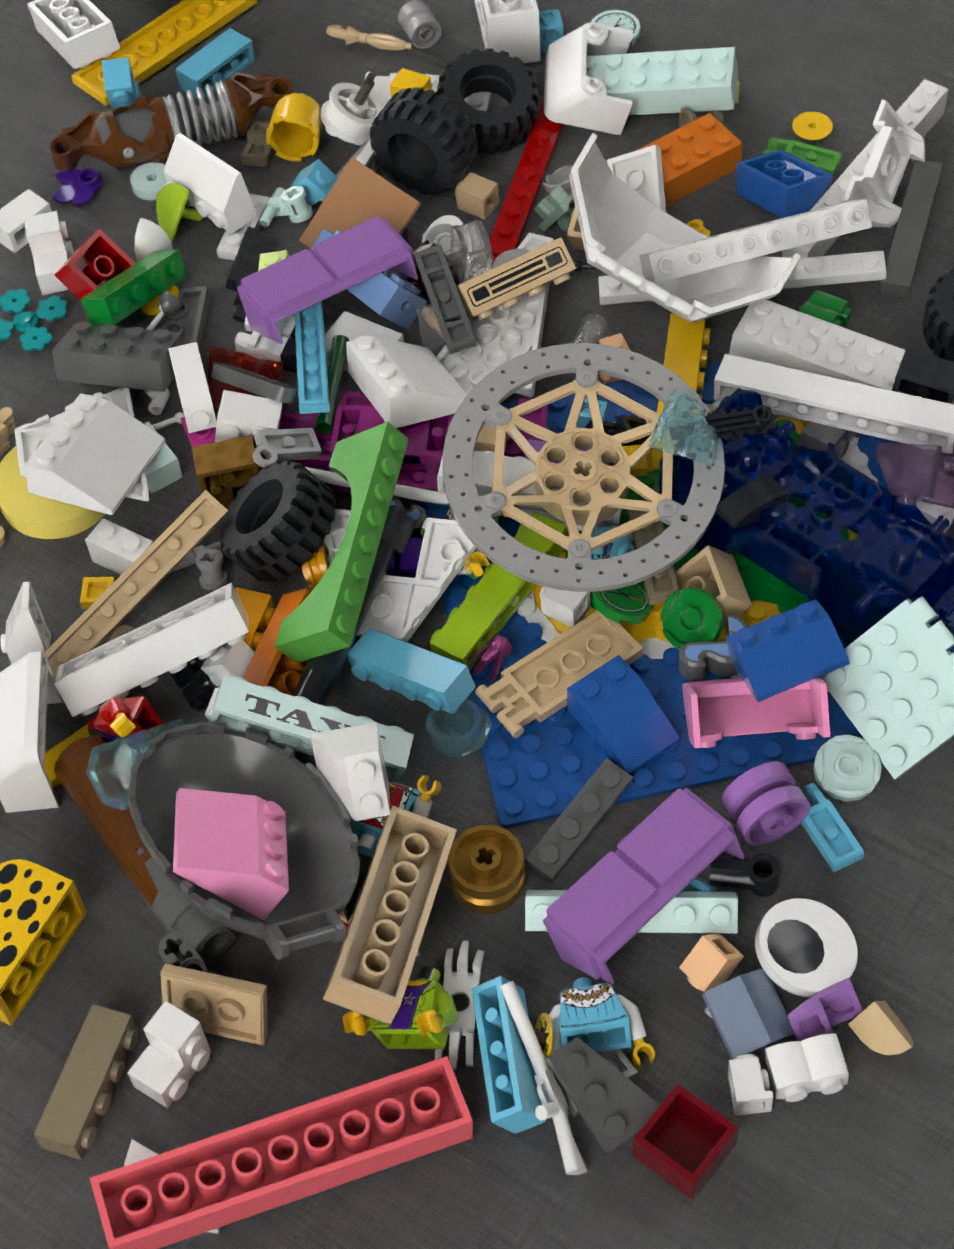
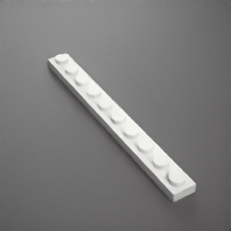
M884 251L800 258L782 289L886 279L887 271ZM599 276L600 305L652 301L611 276Z

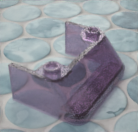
M878 443L876 454L892 496L897 497V503L916 505L917 501L953 509L954 457L942 455V446L898 443Z

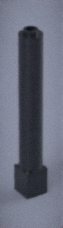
M390 505L351 646L394 555L403 553L417 523L397 505ZM351 646L309 659L292 696H302L313 703L324 706Z

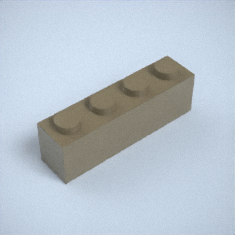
M94 1004L91 1005L34 1133L41 1148L82 1160L86 1149H90L93 1146L97 1134V1123L100 1116H104L107 1113L111 1102L110 1093L115 1082H120L124 1074V1061L128 1051H132L138 1041L139 1031L132 1015Z

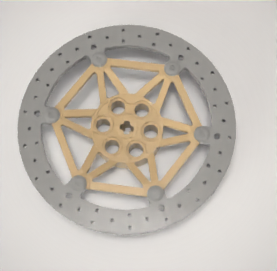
M593 343L553 345L530 351L507 361L486 375L464 398L455 412L445 438L443 449L445 493L450 509L466 537L490 561L505 571L531 583L557 590L574 592L613 590L634 585L668 569L685 556L704 535L713 520L723 489L725 464L721 438H719L717 443L710 441L707 444L705 441H701V436L688 438L693 456V483L684 505L673 501V441H669L668 429L697 424L699 415L706 416L709 410L697 393L673 371L639 353L624 348ZM559 374H576V380L518 406L507 409L500 405L510 395L532 382ZM604 374L617 377L645 389L663 402L671 412L663 416L602 384L598 381V375ZM576 394L565 430L559 434L521 418L525 414L568 395ZM597 395L603 396L650 423L613 436L606 434ZM585 398L588 401L593 424L591 429L576 427ZM488 424L496 429L492 492L480 496L474 481L473 456L483 425ZM519 430L546 441V444L539 452H536ZM509 434L536 466V470L504 488L502 483L505 435ZM651 435L631 456H628L621 446ZM659 441L663 442L662 494H658L630 474V470ZM579 448H587L589 450L580 451ZM559 460L561 463H552L550 461ZM611 462L616 465L608 466L605 463ZM535 484L537 495L515 496ZM558 487L560 490L552 491L549 488ZM628 488L647 501L626 499ZM610 489V490H613V491H615V492H614V493H606V492H604V490ZM577 502H585L587 505H585V506H579V505H576L575 503H577ZM542 505L548 513L566 523L569 536H565L514 506ZM619 509L648 512L596 537H591L596 523L610 518ZM502 513L568 550V557L563 559L550 556L520 543L505 532L495 522L493 517ZM660 520L669 525L658 537L634 551L607 559H591V551ZM577 525H585L581 534H579Z

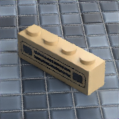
M562 237L459 284L457 290L469 320L477 317L479 321H482L494 315L492 309L503 305L504 309L518 304L520 302L518 297L528 293L530 297H533L545 291L544 285L552 281L556 286L571 278L569 273L575 270L576 267Z

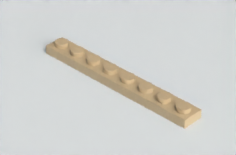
M205 490L44 652L54 678H56L60 665L97 648L228 514V510L209 492Z

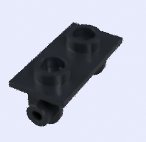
M199 657L188 661V665L184 669L173 674L170 673V675L181 689L190 683L181 692L192 709L203 711L207 708V702L211 699L214 689L218 687L210 681V677L201 669L203 662Z

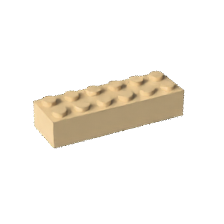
M392 805L390 815L387 816L346 931V939L343 940L323 1000L391 1025L400 1008L457 829Z

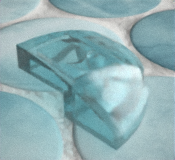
M674 389L659 416L648 447L714 466L717 454L715 428L708 425L702 413H705L706 410L696 399Z

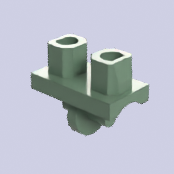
M558 184L536 205L533 210L543 219L538 225L543 231L557 221L559 227L568 232L574 211L573 208H569L574 203L573 192L569 195Z

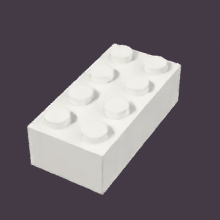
M34 0L27 4L37 31L74 69L84 68L90 62L108 57L114 51L120 49L112 22L90 0Z

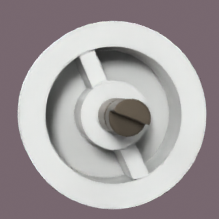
M368 73L362 86L352 83H338L333 86L329 94V100L323 104L320 111L321 120L328 134L359 146L370 140L372 122L383 109L379 100L370 93L375 85L373 80L376 74Z

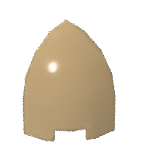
M874 1001L848 1024L866 1046L872 1051L884 1055L901 1054L914 1045L907 1028L885 1001Z

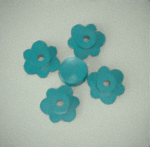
M25 289L8 290L4 296L0 297V306L5 313L13 312L19 314L14 317L13 323L10 321L4 322L0 318V343L11 337V332L15 327L19 333L23 334L19 339L25 351L43 350L45 345L52 342L53 338L48 333L46 327L37 328L38 317L46 318L47 321H54L57 318L65 317L67 314V301L60 300L58 296L53 295L48 297L47 301L42 300L39 302L36 314L29 311L23 312L25 306L31 302Z

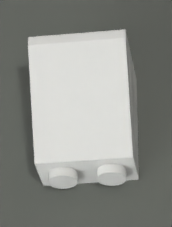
M377 722L310 734L317 770L335 790L349 816L355 821L390 815L389 782Z

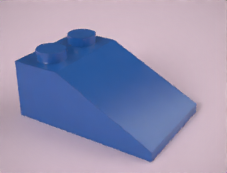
M619 655L567 688V710L614 762L630 775L680 742V737L641 678Z

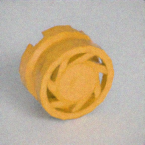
M325 545L321 546L319 552H314V557L309 562H305L301 566L305 581L312 583L308 585L311 592L330 566L328 561L329 552Z

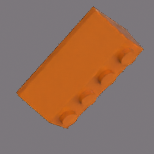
M308 588L282 595L244 673L243 678L247 682L262 687L270 686L276 688L281 693L293 695L309 660L296 663L274 646L282 620L293 612L311 593Z

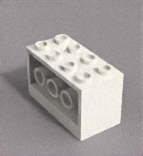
M474 0L485 50L486 48H492L494 52L500 53L501 50L508 52L510 57L516 56L522 60V64L541 61L539 10L536 0Z

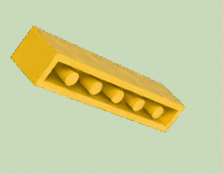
M671 313L663 366L673 371L697 393L698 390L704 389L705 372H700V369L707 366L708 350H703V345L709 346L710 328H705V319L689 323ZM658 400L657 413L662 416L670 413L671 411L665 404ZM688 438L673 441L672 469L688 470L689 458L693 459ZM659 441L652 448L651 467L663 468L662 441Z

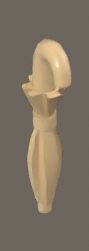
M330 25L326 29L327 35L345 40L346 45L360 42L368 43L383 50L412 49V43L384 33H360L351 26L347 27V30L343 29L342 25Z

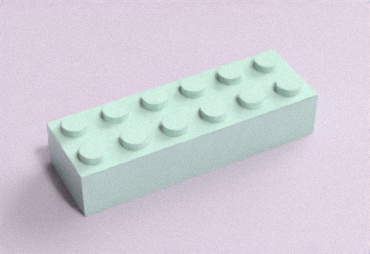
M735 47L587 56L586 76L600 79L607 88V96L631 100L632 107L629 115L679 113L681 108L684 107L693 112L735 109L738 79Z

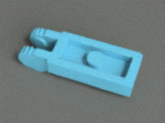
M816 784L806 785V794L813 806L810 807L809 814L801 824L832 871L836 872L863 859L864 850L830 800L825 799Z

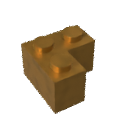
M252 435L192 447L201 494L206 490L225 508H228L231 501L235 500L232 488L247 485L248 480L252 476L259 474L258 465L254 462L252 456L255 450Z

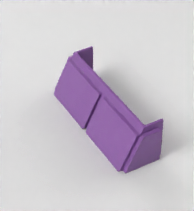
M376 216L313 245L314 250L312 251L305 249L242 278V285L237 286L250 328L268 339L283 344L276 322L390 268L417 280V265L410 245L385 218L381 220Z
M687 788L684 791L677 789L617 844L618 850L607 853L546 910L547 917L543 920V923L561 960L596 980L601 978L613 984L614 980L606 962L723 851L741 860L745 858L731 823Z

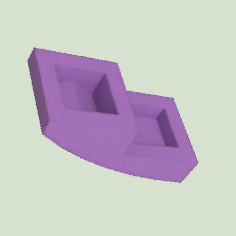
M847 978L815 994L795 1008L787 1017L797 1041H802L818 1035L834 1034L832 1026L857 1017L863 1010L850 979Z

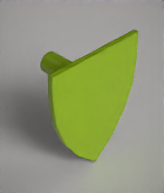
M169 183L156 193L158 223L167 233L171 242H173L180 218L201 222L203 219L197 210L185 207L189 191L179 183Z

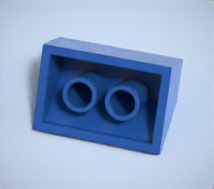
M780 149L737 163L736 194L747 199L748 202L764 208L767 212L785 218L809 212L831 183L832 174Z
M817 600L803 603L792 610L771 616L763 622L740 629L736 633L725 637L735 670L758 702L850 664L829 615Z

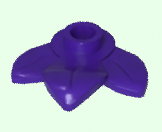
M92 168L82 171L73 169L67 172H59L55 176L63 186L52 198L54 201L63 204L72 201L75 206L86 204L93 198L94 192L102 187V176Z

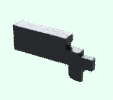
M247 226L225 288L237 292L234 305L237 307L233 319L245 323L246 313L237 286L242 285V278L258 271L260 254L273 252L277 239L256 232L257 229Z

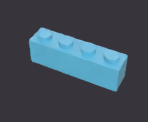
M371 628L363 634L347 655L352 666L351 671L358 679L376 683L387 691L393 690L401 693L409 700L423 702L436 711L443 710L454 714L476 687L467 665Z
M499 976L471 988L491 1123L517 1134L545 1123L546 1120L541 1121L535 1115V1109L542 1105L534 1078L536 1073L500 986L511 981ZM515 984L528 1015L524 989Z

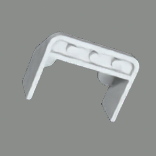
M592 22L577 28L549 45L546 54L544 114L549 120L621 135L632 107V101L607 96V88L600 79L586 76L587 56L626 54L633 31Z
M44 651L29 652L0 672V800L6 813L59 808L58 798L45 771L47 704L62 703V697L54 684L55 678Z

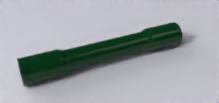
M336 335L332 340L327 371L330 412L317 413L314 426L315 430L321 434H328L333 428L336 413L335 406L343 366L347 359L346 342L350 341L344 335Z

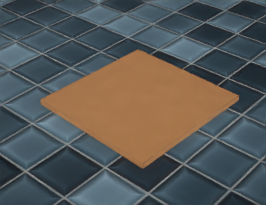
M351 157L299 241L311 249L324 228L333 233L336 230L344 232L376 216L381 220L385 218L401 236L421 203Z

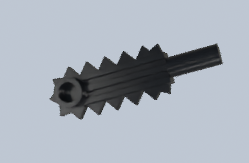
M758 404L754 410H750L745 406L742 412L732 409L730 414H725L720 410L717 416H713L708 412L706 416L699 415L697 424L669 428L668 438L669 441L701 436V441H705L706 444L710 441L717 443L719 438H724L729 442L731 436H736L741 440L744 434L754 437L755 434L766 435L768 430H776L774 422L778 416L772 413L770 407Z

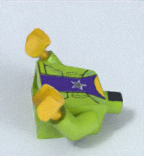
M424 966L420 969L417 980L408 981L400 1008L391 1025L355 1011L344 1014L342 1020L346 1033L354 1031L356 1035L363 1036L367 1031L371 1030L387 1049H445L449 1026L458 1020V1014L452 996L439 983L440 972L435 968Z

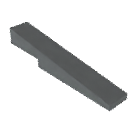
M915 160L886 263V279L881 281L880 294L904 299L909 298L943 163L925 160V162Z

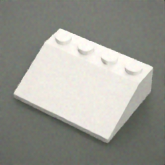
M374 335L361 336L356 340L346 342L348 373L383 420L389 422L395 428L455 414L467 396L465 391L427 347Z
M80 393L24 464L28 493L113 515L162 448L165 438L109 400Z

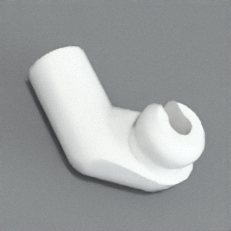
M168 388L164 392L145 390L152 399L148 406L149 411L154 415H160L169 399L170 393Z

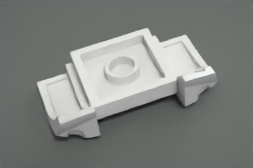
M882 100L872 124L879 136L874 140L872 154L863 169V177L852 175L843 201L867 199L872 226L890 228L899 220L902 208L892 204L908 160L914 159L925 162V141L920 134L910 128L898 116L886 100Z

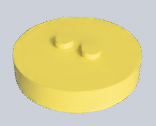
M17 446L9 451L0 462V510L5 520L20 533L39 539L65 538L87 530L104 517L105 513L28 493L26 477L20 476Z

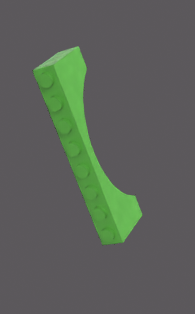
M389 422L360 432L335 444L329 467L349 482L352 494L351 514L343 541L328 570L306 599L282 620L274 647L296 663L351 646L409 440Z

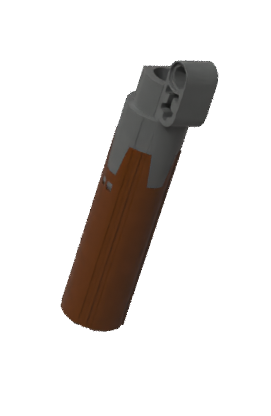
M90 735L73 742L62 751L55 762V776L168 933L159 943L158 952L165 964L216 974L207 960L223 953L232 945L237 937L230 928L204 915L187 902L164 876L140 839L130 813L128 786L131 771L109 741L101 735ZM179 950L187 958L183 962L179 959V955L177 954Z

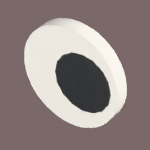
M795 898L776 904L766 913L755 935L757 958L765 973L778 986L798 996L811 998L835 983L850 978L857 964V944L848 924L833 909L814 900Z

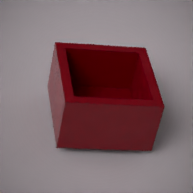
M677 1083L633 1138L632 1156L691 1200H694L737 1144L739 1127Z

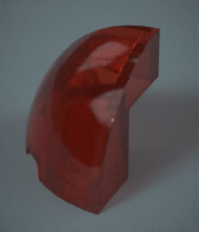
M211 345L208 362V388L214 408L219 411L224 390L255 396V393L211 378L214 362L233 365L276 381L282 370L283 362L260 355Z

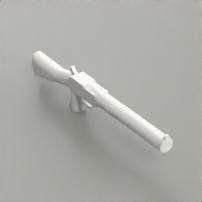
M513 981L500 986L536 1073L534 1078L542 1105L535 1109V1115L541 1121L553 1117L566 1174L580 1175L586 1173L588 1170L571 1133L567 1117L570 1113L567 1111L568 1104L561 1087L558 1086L552 1069L547 1064L515 983Z

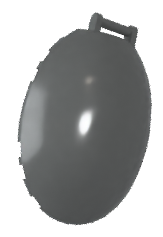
M194 723L165 731L152 739L149 748L143 754H138L131 768L128 786L130 813L140 839L164 876L185 900L216 922L234 931L265 940L274 956L279 960L287 958L290 952L329 940L333 942L345 940L346 928L339 914L350 901L357 884L360 865L357 851L359 842L357 834L352 833L350 827L351 818L326 778L310 762L304 765L294 757L295 750L289 746L282 750L269 742L270 736L247 727L245 733L226 730V723ZM179 788L255 795L265 801L277 803L285 811L289 891L265 920L254 916L173 872L176 792Z

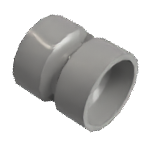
M413 0L406 3L400 9L398 22L415 47L426 49L437 43L442 34V27L425 2Z

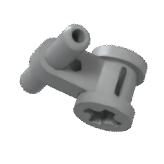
M220 541L206 547L203 545L195 547L173 569V571H177L195 564L201 571L200 585L206 590H217L228 582L227 574L222 569L224 562L222 553L224 552L222 551Z

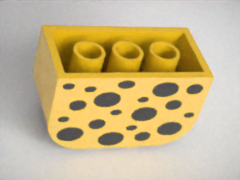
M22 859L10 860L0 864V1021L11 1027L88 913L73 880L36 863Z

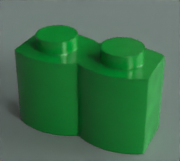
M816 290L799 311L841 327L849 323L852 315V309L849 308L850 300L821 290Z

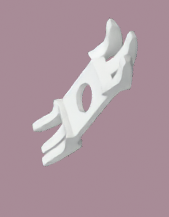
M462 941L457 960V972H452L453 948L447 949L445 955L443 988L452 997L462 994L470 1001L467 1009L457 1012L458 1020L449 1026V1061L452 1069H456L461 1035L466 1036V1066L473 1067L476 1017L471 988L480 984L484 951L477 950L473 962V973H468L469 941ZM435 1049V1060L442 1058L443 1049Z

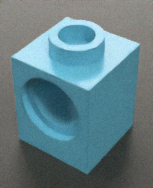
M559 9L539 12L540 54L547 53L549 45L564 36Z

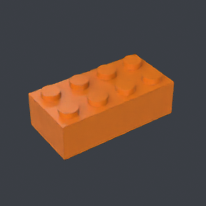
M708 113L638 149L640 150L652 145H657L661 148L665 206H668L737 170V163L742 160L743 143L711 113Z

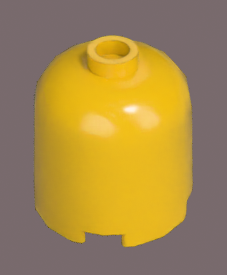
M302 93L285 95L277 102L266 131V142L276 150L278 157L287 161L299 162L302 157L315 154L319 145L323 124L320 117L321 108L312 97Z

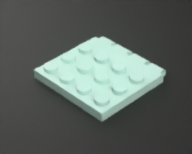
M923 596L914 602L906 599L847 646L845 652L849 658V665L819 677L827 683L828 691L865 741L868 742L873 751L874 749L876 750L880 761L894 779L901 777L954 736V652L951 653L949 650L954 646V636L941 620L932 627L930 626L929 622L937 614Z

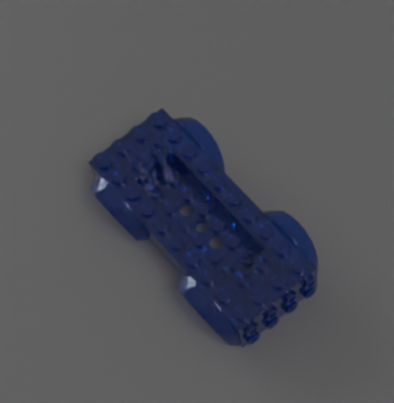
M738 388L732 395L724 397L719 407L711 414L717 416L720 410L725 414H730L732 409L742 412L745 406L750 410H754L757 404L763 405L761 395L756 391ZM786 420L781 427L776 425V430H768L766 435L755 434L754 437H751L748 434H744L741 440L736 436H731L729 442L721 438L725 471L719 503L742 486L765 475H769L788 491V496L785 503L762 510L759 521L737 529L730 526L715 512L713 520L704 535L693 548L702 551L709 545L725 553L737 551L811 601L817 600L829 615L844 649L906 599L914 602L922 596L937 614L929 622L930 626L932 627L941 620L948 630H951L954 621V539L943 533L950 525L947 518L944 519V516L940 515L933 523L929 522L918 509L913 499V494L910 491L892 492L834 456V444L831 442L828 443L827 449L823 451L809 449L789 437L796 430L795 424L793 422L790 423V420ZM688 438L681 439L679 444L673 448L672 500L684 505L691 491L694 474L693 456ZM663 455L659 461V494H662ZM792 496H798L806 501L807 504L796 508V505L792 502L789 503L788 500ZM823 512L830 518L821 519L815 514ZM842 529H849L856 533L858 537L850 541L842 538L840 531Z

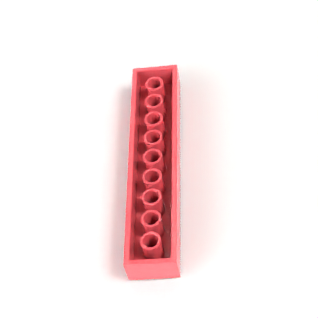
M448 1056L91 1177L90 1182L109 1249H159L472 1139L473 1120Z

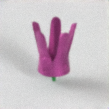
M493 635L490 641L487 642L486 647L468 659L472 661L485 652L474 667L473 674H479L493 659H496L489 676L491 683L495 680L504 659L513 651L512 645L507 640L508 637L504 638L499 635Z

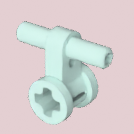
M293 186L286 190L280 187L277 188L273 196L268 198L263 207L264 213L259 220L260 224L268 227L273 217L289 216L290 221L293 223L308 220L313 215V210L306 203L304 188L301 186Z

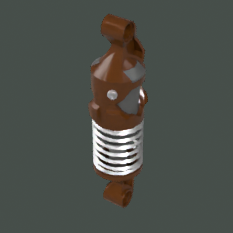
M235 72L230 78L216 82L215 88L219 99L216 102L212 88L207 84L205 89L209 103H205L202 90L197 87L196 94L200 104L197 107L192 91L188 89L186 92L187 98L183 99L182 93H177V101L171 95H168L167 99L164 96L162 98H154L152 95L136 99L135 103L129 106L101 113L89 111L76 125L62 129V133L51 141L50 151L54 165L60 171H71L77 166L82 156L87 154L120 170L148 161L154 163L167 161L175 136L179 133L199 146L202 145V139L207 145H210L212 138L219 143L221 136L227 140L230 139L231 134L235 138L237 136H245L252 120L263 106L274 110L277 102L282 97L293 93L292 83L287 78L269 76V74L254 77L246 73ZM222 122H225L226 131L223 127Z

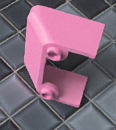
M819 677L760 702L755 699L742 678L693 681L682 684L689 741L694 748L715 747L716 741L722 740L725 736L788 731L791 734H796V739L799 740L816 738V733H819L823 738L830 737L827 683Z

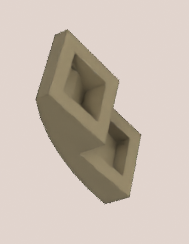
M253 121L247 132L248 143L241 154V165L268 166L274 152V148L266 142V131L269 121Z

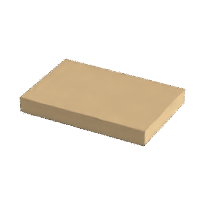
M164 964L160 972L162 1005L167 1001L200 1022L204 1033L259 1045L265 1044L268 1038L267 985Z

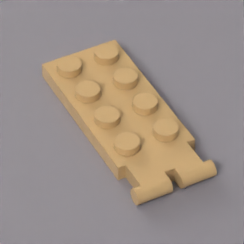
M596 611L502 671L499 681L488 688L484 684L480 685L475 690V694L492 713L501 710L497 714V719L514 738H517L524 732L523 727L531 721L537 719L541 723L567 706L568 687L617 655L630 665L643 656V648L619 622L612 621L603 616L599 611Z

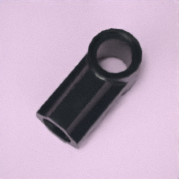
M761 853L752 858L745 857L743 860L735 856L718 855L711 862L710 886L748 889L761 897L772 895L778 888L779 865L777 860L769 854ZM765 872L770 874V876L761 878L756 876V874Z

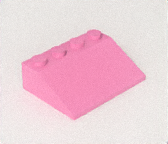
M179 788L176 792L173 872L254 916L265 920L289 891L285 811L277 803L265 801L255 795Z

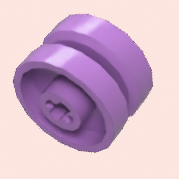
M774 761L751 768L736 778L722 795L723 806L730 817L737 821L736 827L748 845H764L782 838L799 826L810 812L811 805L801 789L795 786L796 781L784 763Z

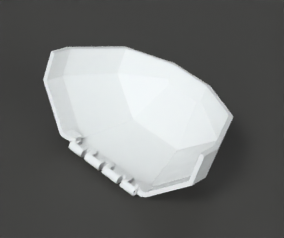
M592 133L569 174L587 263L689 323L773 298L780 293L801 257L797 253L791 258L759 256L658 283L646 280L642 271L640 254L707 238L708 236L699 233L657 208L613 174L595 143L597 135Z

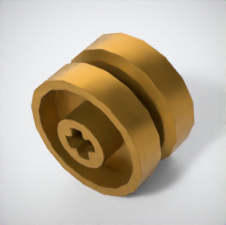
M479 825L465 830L454 840L448 859L450 881L456 899L465 908L479 914H495L510 908L519 900L525 888L524 852L519 840L512 833L495 825Z

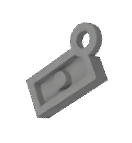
M313 428L261 430L255 434L254 440L257 447L252 456L258 466L265 468L271 467L272 463L276 461L318 459L322 451Z

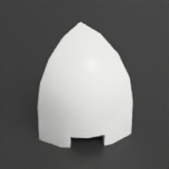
M140 218L136 229L134 246L137 262L156 250H173L167 233L160 226L150 220Z

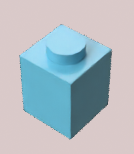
M318 159L300 171L291 187H303L306 193V203L312 206L328 195L338 177Z

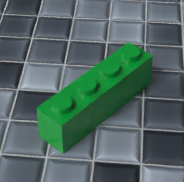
M156 250L81 298L90 324L115 325L188 276L179 250Z

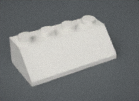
M179 133L176 135L163 171L167 180L166 185L169 183L183 185L189 191L185 204L188 207L192 206L202 217H208L218 228L222 227L231 234L257 217L242 174L183 134Z

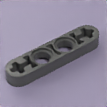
M213 363L211 378L275 401L295 404L298 388L233 365Z

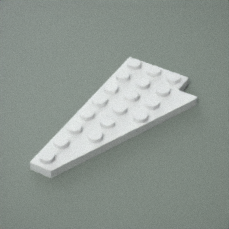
M528 233L517 249L532 251L554 240L550 237ZM550 283L544 285L545 291L533 297H530L528 293L518 297L520 302L512 307L504 309L503 305L492 309L494 315L482 321H479L477 317L469 320L477 346L463 349L450 355L446 345L444 346L437 359L466 394L486 375L517 356L541 348ZM536 381L524 386L515 393L532 398Z

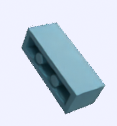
M231 28L226 30L175 68L179 89L187 92L189 89L192 91L193 97L198 100L196 89L199 87L205 99L207 97L205 89L207 84L211 86L214 92L216 91V82L230 78L235 72H241L255 61L252 40Z

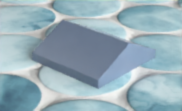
M763 968L735 977L701 994L732 1060L737 1056L753 1053L794 1035L781 1000Z

